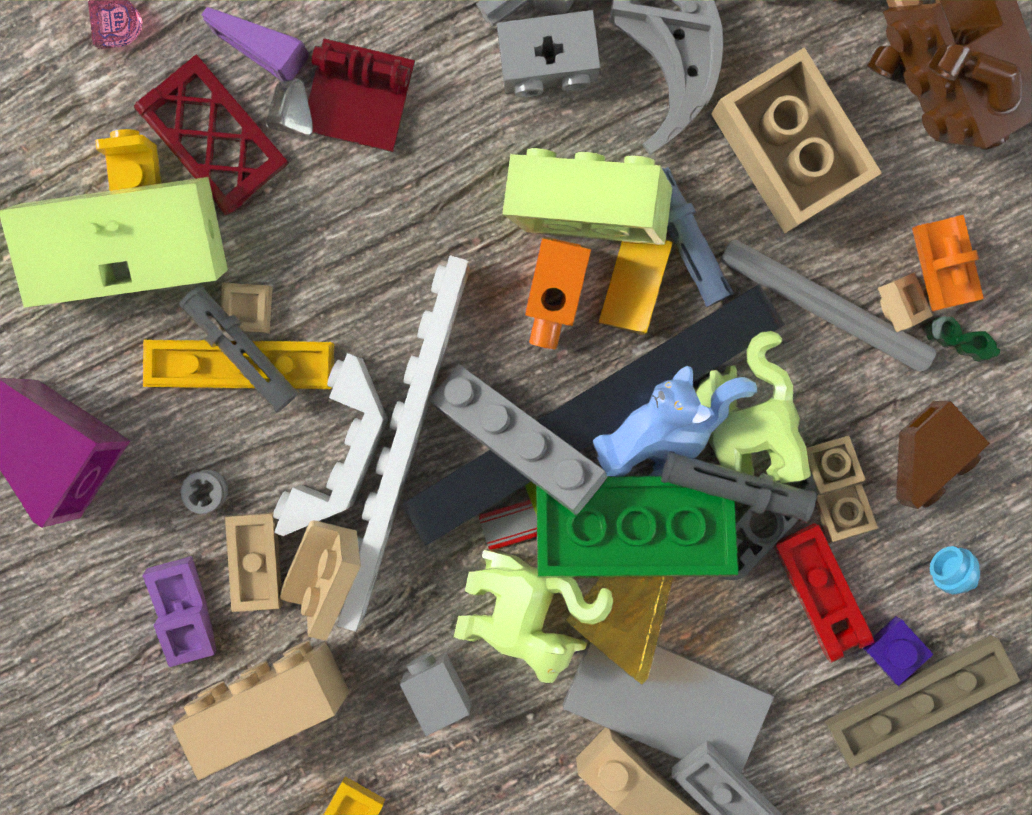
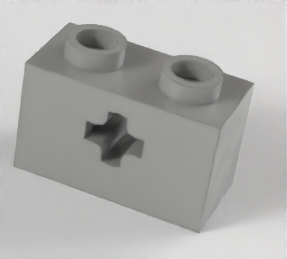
M593 10L497 23L505 93L515 92L516 97L527 98L542 94L544 92L543 88L562 86L563 91H579L590 87V82L598 81L600 61ZM544 51H551L553 58H555L554 64H546L545 58L542 57Z

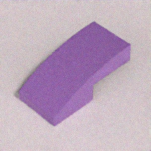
M192 556L147 568L142 576L158 616L153 626L168 666L172 667L215 655L216 646L208 607Z

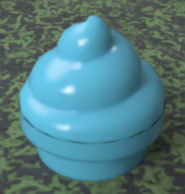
M949 546L935 554L930 563V573L938 588L945 593L955 595L969 592L977 587L980 579V565L976 556L969 550Z

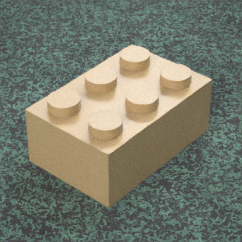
M805 47L721 98L711 113L784 234L882 174Z
M305 641L284 652V657L273 663L272 667H269L267 661H263L240 674L241 678L230 683L228 688L224 681L219 682L198 693L199 698L184 706L186 714L173 724L172 727L197 780L203 779L335 716L350 691L326 641L312 647L310 641Z

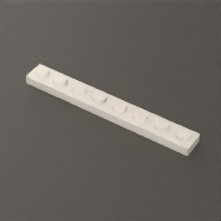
M450 255L447 266L439 265L436 270L431 292L438 294L433 312L425 310L420 322L417 337L424 339L419 358L411 356L406 368L404 383L410 385L405 403L398 401L392 414L390 428L397 431L392 447L384 446L377 464L376 474L383 476L378 494L370 492L363 510L362 519L369 521L364 539L358 538L361 567L340 610L341 616L337 625L339 627L356 632L364 621L430 403L428 399L432 396L471 268L467 260Z

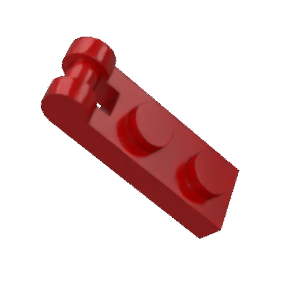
M813 523L780 539L774 545V549L812 625L818 643L827 660L833 663L844 657V651L855 646L862 649L873 644L874 639L820 526ZM845 619L848 628L834 634L830 625Z

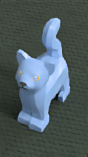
M689 366L682 368L674 376L673 380H667L655 386L649 403L633 411L618 430L613 434L600 435L593 440L599 456L597 459L602 469L606 472L607 476L623 477L631 471L633 466L650 458L656 464L653 466L654 471L649 476H662L669 451L694 459L705 448L711 433L728 417L730 403L739 398L753 396L757 393V385L745 377L729 380L719 386L712 394L711 407L709 408L701 405L693 388L692 368Z

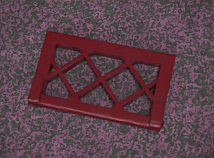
M197 54L156 88L151 89L134 105V109L144 118L195 179L209 178L213 201L225 215L234 212L252 194L289 164ZM198 76L211 91V99L186 97V86ZM166 102L177 103L175 129L168 128L155 113ZM185 104L210 106L208 131L182 129ZM218 107H225L242 127L241 134L215 132ZM182 137L207 139L205 164L197 163L181 144ZM215 139L241 141L238 167L213 165ZM248 142H254L268 158L257 169L246 168ZM212 172L238 174L237 186L225 195L211 179Z

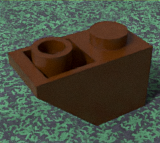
M933 401L899 432L896 499L904 506L919 509L921 506L926 508L937 502L946 492L943 486L956 474L961 476L972 470L981 460L979 453L990 444L951 401Z

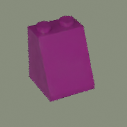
M0 378V471L33 523L41 528L80 519L130 443V440L39 380Z

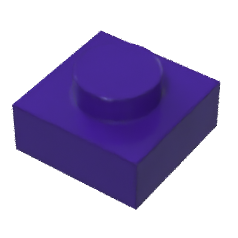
M897 616L873 636V644L862 648L897 686L901 685L934 655L906 623Z

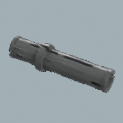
M203 285L190 291L180 301L179 306L183 310L185 309L207 334L205 339L211 347L218 346L240 370L243 376L266 398L276 412L282 410L297 397L299 391L286 380L270 362L268 357L240 329L241 321L235 315L229 316L206 292ZM210 316H212L223 327V329L233 338V340L236 342L235 345H233L227 339V337L220 331V329L209 319ZM244 353H246L253 360V362L263 371V373L271 380L270 382H267L257 372V370L247 361V359L243 356Z
M669 451L661 477V482L663 483L668 482L708 495L750 505L752 512L763 514L767 510L799 519L805 523L810 520L816 502L815 491H807L775 482L772 475L762 473L757 477L720 465L678 455L672 451Z

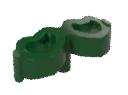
M939 317L927 323L924 327L928 340L937 341L944 348L954 346L960 355L971 356L974 361L982 362L997 357L1000 354V349L997 348L995 340L986 331H975L962 335L961 327L954 317Z

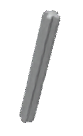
M732 240L722 254L721 262L909 367L917 371H926L932 364L936 356V350L933 347L902 330L896 332L893 325L739 240Z

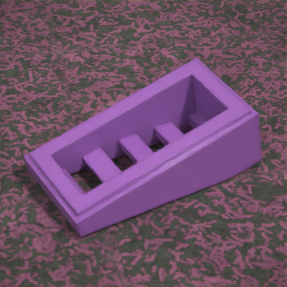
M206 7L201 14L204 22L215 35L285 84L291 83L309 57L303 42L297 38Z

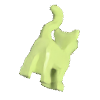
M767 331L759 333L751 339L747 348V363L756 377L773 385V397L765 402L741 409L737 407V399L731 402L728 417L711 433L709 443L722 467L754 476L751 453L767 450L772 464L766 471L768 475L773 476V481L780 480L781 483L801 481L809 478L811 474L806 445L798 432L800 417L793 403V384L787 371L768 362L765 358L767 350L776 347L782 342V338L778 333ZM735 365L727 366L723 373H720L718 370H711L709 377L700 380L699 384L693 387L701 405L710 408L711 396L715 390L725 382L737 378Z
M493 549L484 550L482 557L486 561V568L469 572L465 591L473 595H484L487 592H491L497 596L493 615L474 614L458 616L454 637L472 642L483 638L501 654L524 659L535 671L539 681L553 683L558 674L569 666L574 652L586 649L587 645L583 640L564 634L543 633L542 628L554 593H561L563 595L569 612L581 623L596 624L605 620L611 612L613 604L611 591L607 588H602L598 593L596 601L593 604H587L583 599L576 580L573 578H537V568L530 566L519 557Z

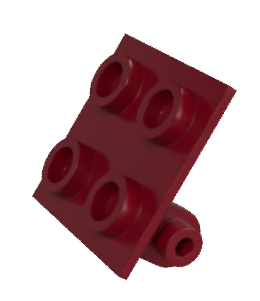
M323 38L322 46H315L312 54V65L317 67L301 130L394 152L415 60Z

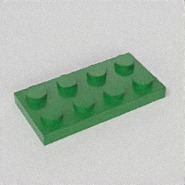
M662 476L608 477L576 516L536 485L537 578L735 577L738 575L735 501L708 495L668 482L663 483L661 482Z

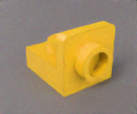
M132 129L115 130L110 133V138L95 140L96 150L106 157L109 191L161 184L157 145L144 135H140L139 131Z

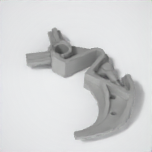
M480 0L476 5L481 11L484 20L493 28L497 23L507 18L527 2L539 11L566 14L575 0ZM612 0L609 23H613L616 28L634 39L653 56L663 71L669 89V111L666 119L657 132L643 143V147L649 155H652L680 134L699 114L704 105H708L714 93L721 70L723 55V28L714 0H671L680 7V12L643 6L638 0ZM673 34L684 35V38L676 40ZM691 67L695 68L697 70V76H689L687 73V69Z

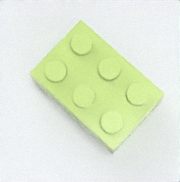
M538 148L528 149L526 155L510 154L503 215L524 231L665 245L672 186L661 166L655 165V160L643 156H626L624 163L606 162L605 156L591 152H578L575 154V159L556 158L557 154L555 152Z

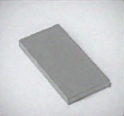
M601 621L597 623L562 706L563 709L681 760L708 740L742 773L774 696L771 692L610 623Z

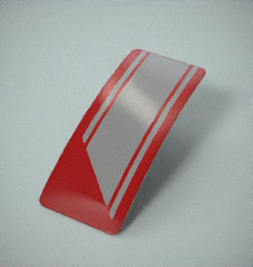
M530 499L479 516L490 550L537 537V516Z

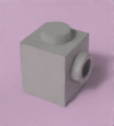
M429 652L406 665L408 672L404 673L400 686L425 736L470 715L472 702L447 652L434 658L432 652Z

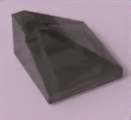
M296 78L276 84L265 123L267 128L304 136L312 135L313 124L303 81Z

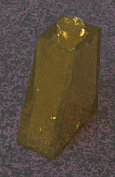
M674 577L598 578L584 595L583 599L587 604H593L602 588L609 589L612 593L613 604L611 612L606 619L596 624L581 623L570 613L565 621L635 681L643 685L649 677Z

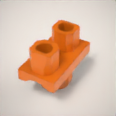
M964 215L913 227L912 231L931 310L936 311L984 299L975 261L979 260L977 250L972 251Z

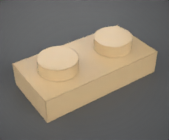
M274 512L229 515L225 517L231 612L279 609L283 606V600L280 598L282 586L278 534L274 533L277 519L273 518Z

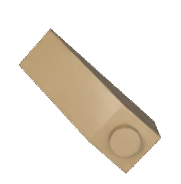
M605 727L576 757L578 775L621 815H703L616 731Z

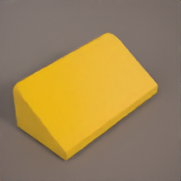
M666 240L665 245L621 242L598 323L640 335L647 333L672 247V241Z

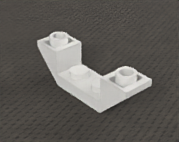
M347 353L344 362L337 360L327 382V386L333 388L330 399L364 412L362 420L357 418L353 420L346 435L344 444L351 446L344 464L337 462L328 479L326 488L333 490L331 496H328L304 485L293 487L290 493L284 491L273 514V518L279 520L274 533L282 536L308 526L310 521L323 520L354 505L388 422L387 415L364 360L355 355Z

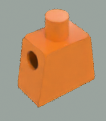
M545 236L542 238L525 312L526 316L534 317L529 340L530 344L548 349H557L562 324L573 326L591 248L589 246ZM558 288L563 292L560 305L552 306L546 303L547 289Z

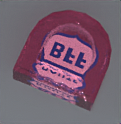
M88 0L92 43L98 49L122 47L131 44L138 38L142 29V19L140 12L129 0Z

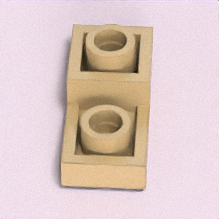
M850 436L806 448L810 473L813 475L818 491L815 503L828 543L831 544L878 529L862 486L865 477Z

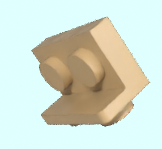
M315 520L310 521L280 590L281 600L302 605L301 614L307 616L308 637L327 641L357 576L361 562L356 530Z

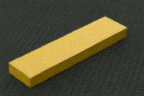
M144 340L143 387L255 388L218 346L211 347L206 340ZM252 341L294 388L333 389L327 386L334 366L333 342ZM244 353L243 356L247 359V361L257 370V372L267 382H270L271 380L263 373V371L253 362V360L246 353Z

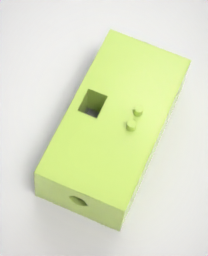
M208 177L21 203L0 210V219L24 308L216 281L228 271Z

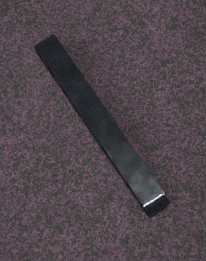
M758 284L537 420V422L580 452L593 444V440L596 437L609 434L619 428L633 411L649 403L655 386L667 380H673L674 376L686 366L691 367L693 370V381L747 349L751 339L759 333L775 332L785 324L761 285ZM488 450L400 506L424 545H428L531 481L494 452Z

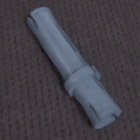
M662 168L672 186L667 230L678 248V252L692 279L695 281L706 307L712 306L733 295L734 292L727 279H725L713 252L693 216L696 211L692 203L687 204L670 168Z

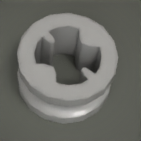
M202 470L189 475L183 481L180 489L184 505L190 511L197 514H206L220 508L228 496V484L225 478L219 472L213 470ZM199 479H201L202 485L210 482L214 487V490L209 494L212 499L210 504H208V499L199 501L195 496L200 489L197 484Z

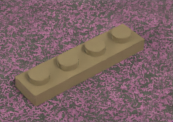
M990 635L910 676L901 685L897 686L895 684L827 719L824 723L845 763L852 769L1020 682V679L999 638Z

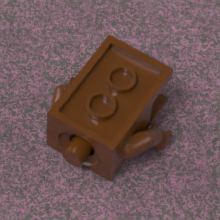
M940 0L941 4L897 6L883 11L888 24L886 35L891 46H879L867 66L875 73L886 78H892L898 67L901 68V74L904 76L906 85L917 96L924 112L922 115L923 126L935 141L980 147L982 150H987L1003 144L1009 139V134L1032 121V41L1017 0Z

